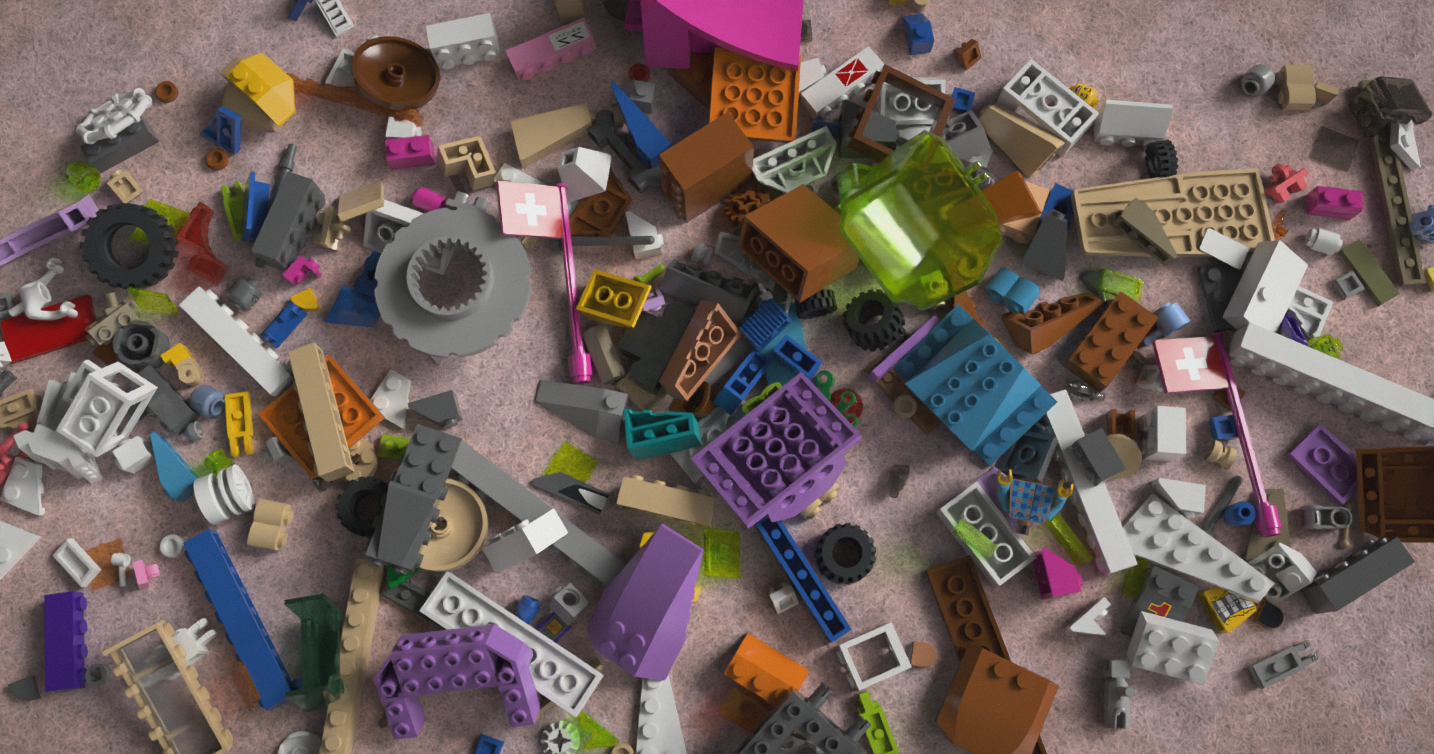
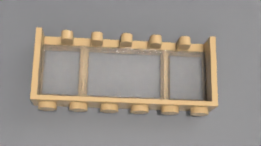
M163 619L101 652L103 656L111 654L117 665L113 668V672L117 677L122 675L126 681L128 688L125 689V694L128 698L134 696L140 707L137 715L141 720L147 719L152 728L149 732V737L152 741L158 739L164 750L161 754H224L233 746L231 732L227 728L224 729L221 724L222 717L220 712L210 704V695L204 686H200L197 680L198 673L194 666H189L185 658L187 656L186 651L174 639L175 632L170 623H166Z

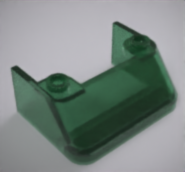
M324 593L284 600V605L301 619L302 689L285 692V698L305 712L317 711L339 700L341 694L344 693V682L341 679L339 633L342 611Z

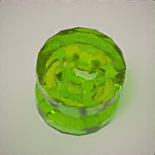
M223 449L213 451L204 460L205 467L212 469L213 474L216 476L219 470H227L229 466L235 464L231 458L226 457V452Z

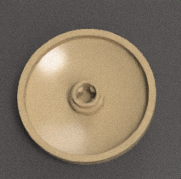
M447 479L445 487L449 488L444 501L440 500L437 508L440 510L436 523L431 524L429 529L432 532L428 546L424 545L421 554L424 555L420 566L422 570L447 572L458 569L471 561L485 542L488 532V516L485 506L477 493L462 482Z

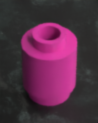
M424 187L415 189L411 196L413 206L425 212L445 208L446 199L442 198L441 194Z

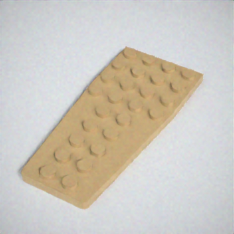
M1259 168L1191 172L1163 178L1156 177L1080 188L1071 194L1080 250L1085 256L1152 257L1112 225L1123 209L1135 197L1145 202L1154 211L1176 251L1177 257H1213L1200 250V245L1208 228L1248 247L1247 255L1253 254L1258 242L1275 241Z

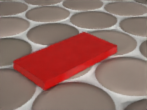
M87 294L68 300V302L75 304L74 310L78 312L75 318L65 316L57 320L48 321L29 319L25 314L0 321L4 342L12 360L10 363H18L88 341L85 338L88 333L84 329L97 320L92 297ZM64 302L42 308L41 311L60 310V306Z

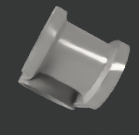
M1320 505L1300 507L1304 515L1303 531H1335L1346 528L1352 523L1350 511L1343 507H1323ZM1334 514H1336L1339 517V524H1337L1334 521Z

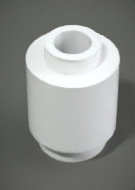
M1311 228L1307 233L1304 244L1309 246L1311 250L1333 255L1335 252H1339L1343 240L1340 239V234L1320 228Z

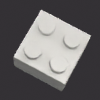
M1156 406L1141 417L1139 428L1140 431H1143V440L1140 441L1139 447L1141 453H1143V460L1172 462L1186 454V408Z

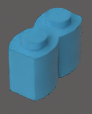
M1000 267L985 287L989 300L996 304H1005L1006 308L1014 314L1020 313L1025 315L1040 295L1039 286L1003 267Z

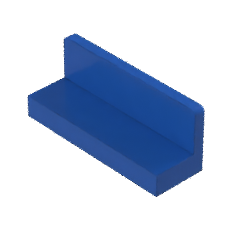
M252 171L245 184L241 241L255 243L268 215L270 184L255 181V172Z

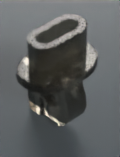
M894 465L890 469L887 481L890 497L897 498L899 491L903 490L906 485L910 470L909 465Z

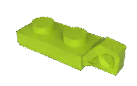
M868 691L857 694L862 705L857 708L858 713L871 724V727L865 731L872 753L898 754L899 750L882 706L879 705L878 701L872 702Z

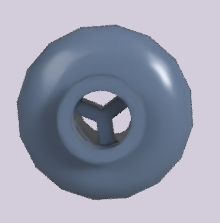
M209 385L199 386L191 393L190 408L204 417H215L225 409V395Z

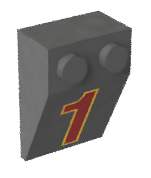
M1152 566L1146 568L1120 632L1132 638L1141 611L1183 622L1191 609L1199 586L1159 567Z

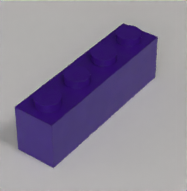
M70 591L44 595L45 692L85 688V682H87L85 679L87 670L85 668V658L88 655V648L84 644V634L87 632L84 610L87 608V600L82 592Z

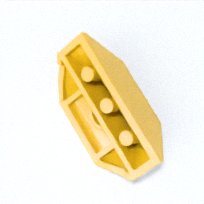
M264 53L234 58L219 72L222 77L277 126L281 127L296 113L293 79Z

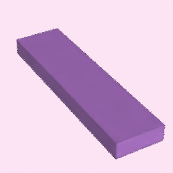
M934 315L880 363L867 379L872 384L880 380L940 320Z

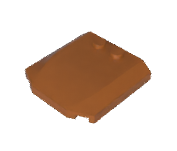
M1434 445L1355 448L1360 531L1369 533L1379 539L1384 536L1387 539L1398 537L1402 543H1434Z
M968 643L935 722L947 735L952 744L972 754H1032L1059 685L984 648Z

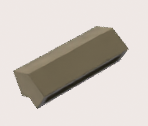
M605 324L592 327L582 333L602 384H610L622 379L626 373Z

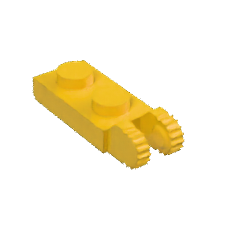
M248 391L226 394L227 438L230 442L231 455L239 457L240 447L238 439L244 438L246 454L251 455L254 453L251 394Z

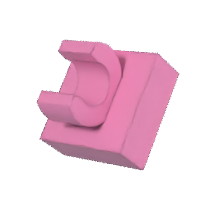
M143 560L132 562L139 589L149 587L148 579L160 576L157 564L145 567Z

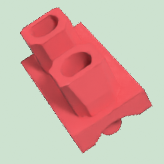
M1276 164L1272 167V175L1270 176V180L1273 183L1264 188L1265 195H1271L1276 203H1283L1291 197L1286 189L1290 186L1293 193L1302 191L1307 187L1304 176L1309 173L1306 168L1296 171L1291 170L1290 165Z

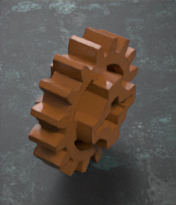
M745 187L743 192L736 190L737 195H729L730 200L725 201L724 211L727 221H731L732 226L739 224L740 229H742L745 215L771 202L769 194H765L763 189L757 191L756 187H753L752 190H748V187Z

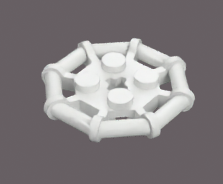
M135 88L132 92L121 95L116 93L112 95V99L98 108L89 110L87 118L83 123L77 125L76 133L82 137L83 142L86 144H94L96 141L105 138L113 139L117 137V133L131 124H137L141 120L140 116L143 112L151 107L152 99L150 96L145 95L144 90L140 88Z

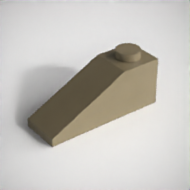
M1135 197L1112 223L1114 227L1164 266H1167L1178 256L1154 211Z

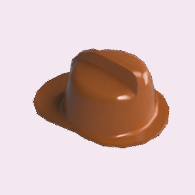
M703 381L688 401L673 398L669 406V412L693 413L696 418L707 417L714 408L718 407L713 403L716 397L710 390L709 383Z

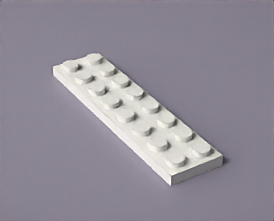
M449 571L445 573L419 610L447 630L495 624L523 641L533 651L529 668L536 691L574 717L579 715L604 676Z

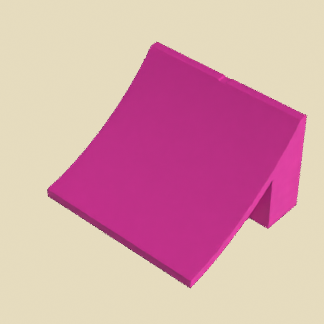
M628 0L624 26L625 30L643 31L645 64L649 67L689 69L691 52L713 54L714 47H720L765 64L798 71L803 0Z

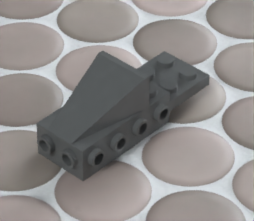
M416 424L403 461L399 465L398 471L393 470L388 491L384 493L380 506H383L381 515H376L372 528L375 531L372 538L368 537L364 544L363 551L366 552L365 556L369 560V564L383 568L385 565L393 568L392 571L402 575L407 573L413 574L415 568H420L424 557L421 551L424 545L428 546L432 532L429 531L431 524L436 523L440 514V510L437 509L440 500L444 501L449 489L445 487L462 438Z

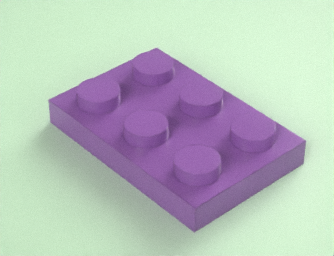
M1321 423L1317 424L1286 455L1338 505L1344 504L1358 490L1356 456Z

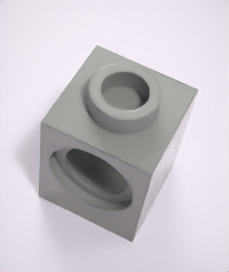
M569 583L564 588L562 586L558 587L552 593L551 597L553 599L549 607L569 626L586 610L590 602ZM563 600L570 601L572 606L566 605Z

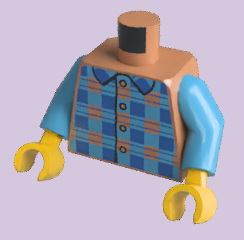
M1001 469L997 471V497L1002 510L1008 513L1009 517L1018 519L1016 533L1030 536L1033 522L1044 524L1045 521L1051 520L1062 509L1067 497L1072 495L1073 484H1071L1069 489L1062 488L1063 480L1059 481L1057 490L1056 487L1013 479L1012 470L1010 469L1007 476L1001 475Z

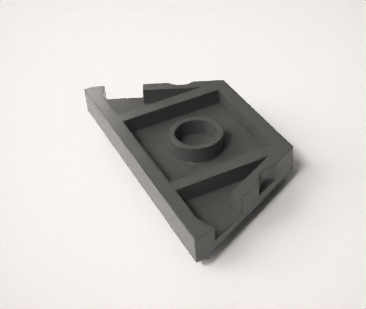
M1037 421L1006 451L999 469L1005 475L1009 474V469L1012 470L1013 479L1041 483L1059 440Z

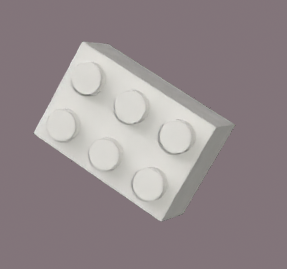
M490 13L426 26L429 47L439 69H452L455 65L459 64L472 65L479 60L492 61L496 57L501 56L497 33Z
M1141 611L1128 647L1127 656L1134 667L1204 685L1219 640L1211 629Z

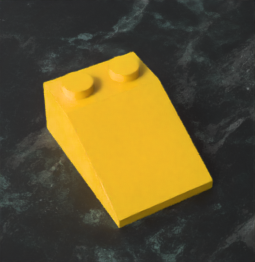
M593 269L576 310L587 319L596 322L634 328L652 286Z

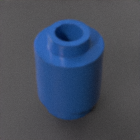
M1241 501L1229 505L1225 509L1223 516L1229 526L1238 528L1252 523L1256 512L1250 503Z

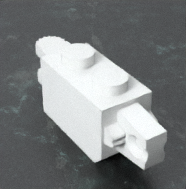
M206 618L197 621L188 629H178L173 636L177 644H181L187 654L185 658L189 666L209 652L205 645L217 635L214 629L207 631L200 638L196 635L209 623ZM165 644L155 647L150 652L151 655L144 660L147 665L143 669L170 656ZM172 662L142 678L140 681L144 688H148L161 679L175 680L181 673L175 662Z

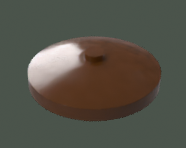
M394 36L377 37L363 43L353 56L351 74L356 87L366 98L380 106L395 110L415 109L427 104L437 93L440 82L439 67L433 56L413 41Z

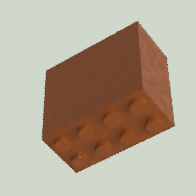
M729 112L659 154L660 164H658V167L661 171L659 173L662 179L660 184L663 188L661 192L667 202L672 201L675 205L673 209L678 218H684L686 223L723 201L730 194H734L737 192L736 190H740L752 182L754 147Z
M802 184L744 216L738 249L800 303L857 268L866 236L813 191Z

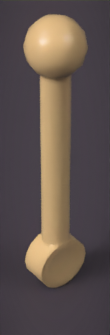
M1347 501L1346 508L1352 515L1355 504L1353 501ZM1350 525L1344 528L1343 539L1339 543L1340 547L1344 549L1349 547L1348 535Z

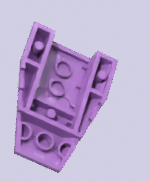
M660 525L604 590L587 627L594 650L634 677L665 680L686 640V627L690 620V607L692 600H694V587L698 579L704 549L666 525Z

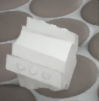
M37 424L34 433L24 430L13 435L18 448L37 463H45L52 470L60 469L71 473L77 479L84 477L91 484L104 479L95 456L57 432L58 424Z

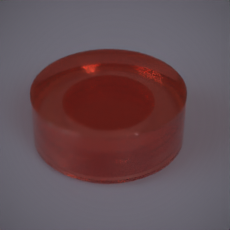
M635 64L629 70L630 81L649 82L650 70L644 64Z

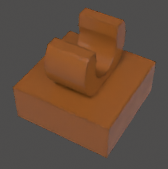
M974 39L969 40L967 43L963 42L959 50H953L955 58L959 60L960 66L966 71L982 58L978 41Z

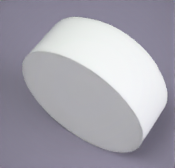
M175 534L167 535L160 543V551L165 557L177 558L185 550L183 544L185 541L181 536Z

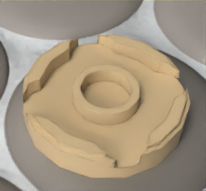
M1108 435L1109 441L1126 467L1125 471L1113 477V479L1126 478L1132 475L1139 468L1142 461L1140 447L1135 440L1126 437V435Z

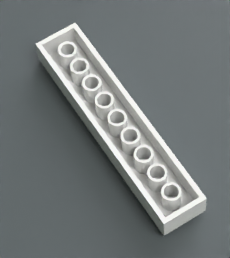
M1251 322L1232 334L1226 350L1230 364L1237 367H1247L1251 369L1253 374L1258 376L1266 375L1273 378V382L1276 384L1292 386L1300 394H1311L1321 403L1337 405L1340 411L1356 413L1364 421L1382 424L1383 429L1403 433L1406 439L1412 441L1419 440L1426 443V445H1434V399Z

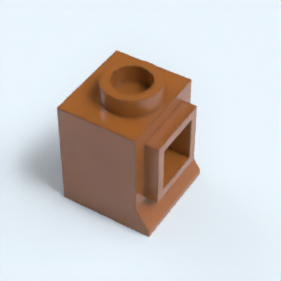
M1117 409L1108 411L1106 413L1107 436L1122 434L1130 439H1134L1136 437L1135 410H1129L1125 414L1117 413ZM1116 424H1123V433H1116Z

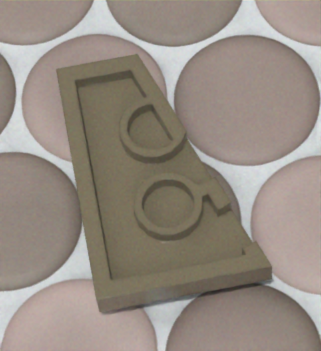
M1264 489L1267 501L1270 502V505H1276L1282 526L1280 528L1281 534L1261 538L1253 521L1248 533V542L1243 560H1252L1278 543L1291 548L1284 489Z

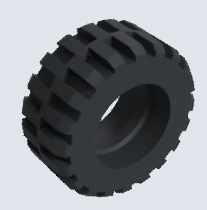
M131 203L108 205L107 209H100L95 212L97 216L95 218L90 217L86 222L89 225L88 229L82 230L81 235L85 236V242H80V249H85V254L81 255L83 262H89L90 266L87 269L91 274H97L99 281L102 283L107 282L109 286L114 288L141 289L153 286L159 280L165 279L168 276V270H173L175 266L173 262L174 257L178 258L179 251H175V245H178V238L173 237L172 233L175 232L173 226L166 223L168 220L163 215L157 214L156 210L144 207L143 205ZM126 225L139 227L146 234L149 241V253L146 260L140 266L134 268L124 267L118 263L111 249L114 234Z

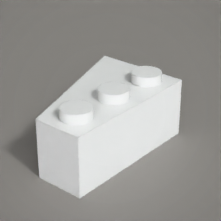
M552 509L530 522L526 519L515 527L513 526L488 540L490 544L482 550L494 571L498 573L538 554L568 532L555 509Z

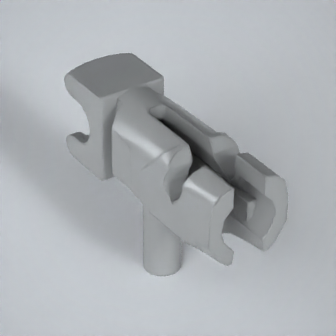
M1103 659L1102 677H1107V680L1104 682L1103 708L1105 713L1103 715V727L1116 729L1117 723V728L1129 729V697H1133L1135 694V690L1132 687H1128V683L1125 681V678H1130V663L1126 660Z

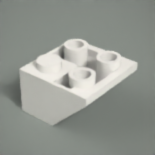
M582 147L561 152L558 172L561 182L567 186L566 196L569 202L606 191L612 158L610 154Z
M1278 543L1247 562L1275 583L1264 596L1272 604L1278 603L1311 584L1317 574L1316 570L1301 553L1282 543Z

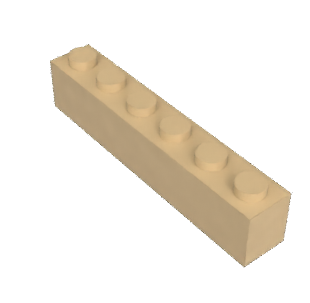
M311 343L289 351L290 361H288V367L294 374L295 381H293V387L296 393L299 394L300 401H298V407L301 413L304 414L305 421L303 422V427L310 438L308 447L315 458L316 463L313 464L316 475L330 482L354 473L323 350L315 343Z

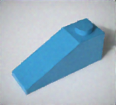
M153 431L150 437L159 480L166 489L163 492L171 501L177 500L184 503L194 494V481L200 477L163 435Z

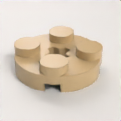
M361 438L349 449L351 458L359 455L357 459L359 463L357 465L353 464L355 472L339 478L348 484L353 479L358 481V477L368 478V476L374 475L378 468L377 450L371 443Z

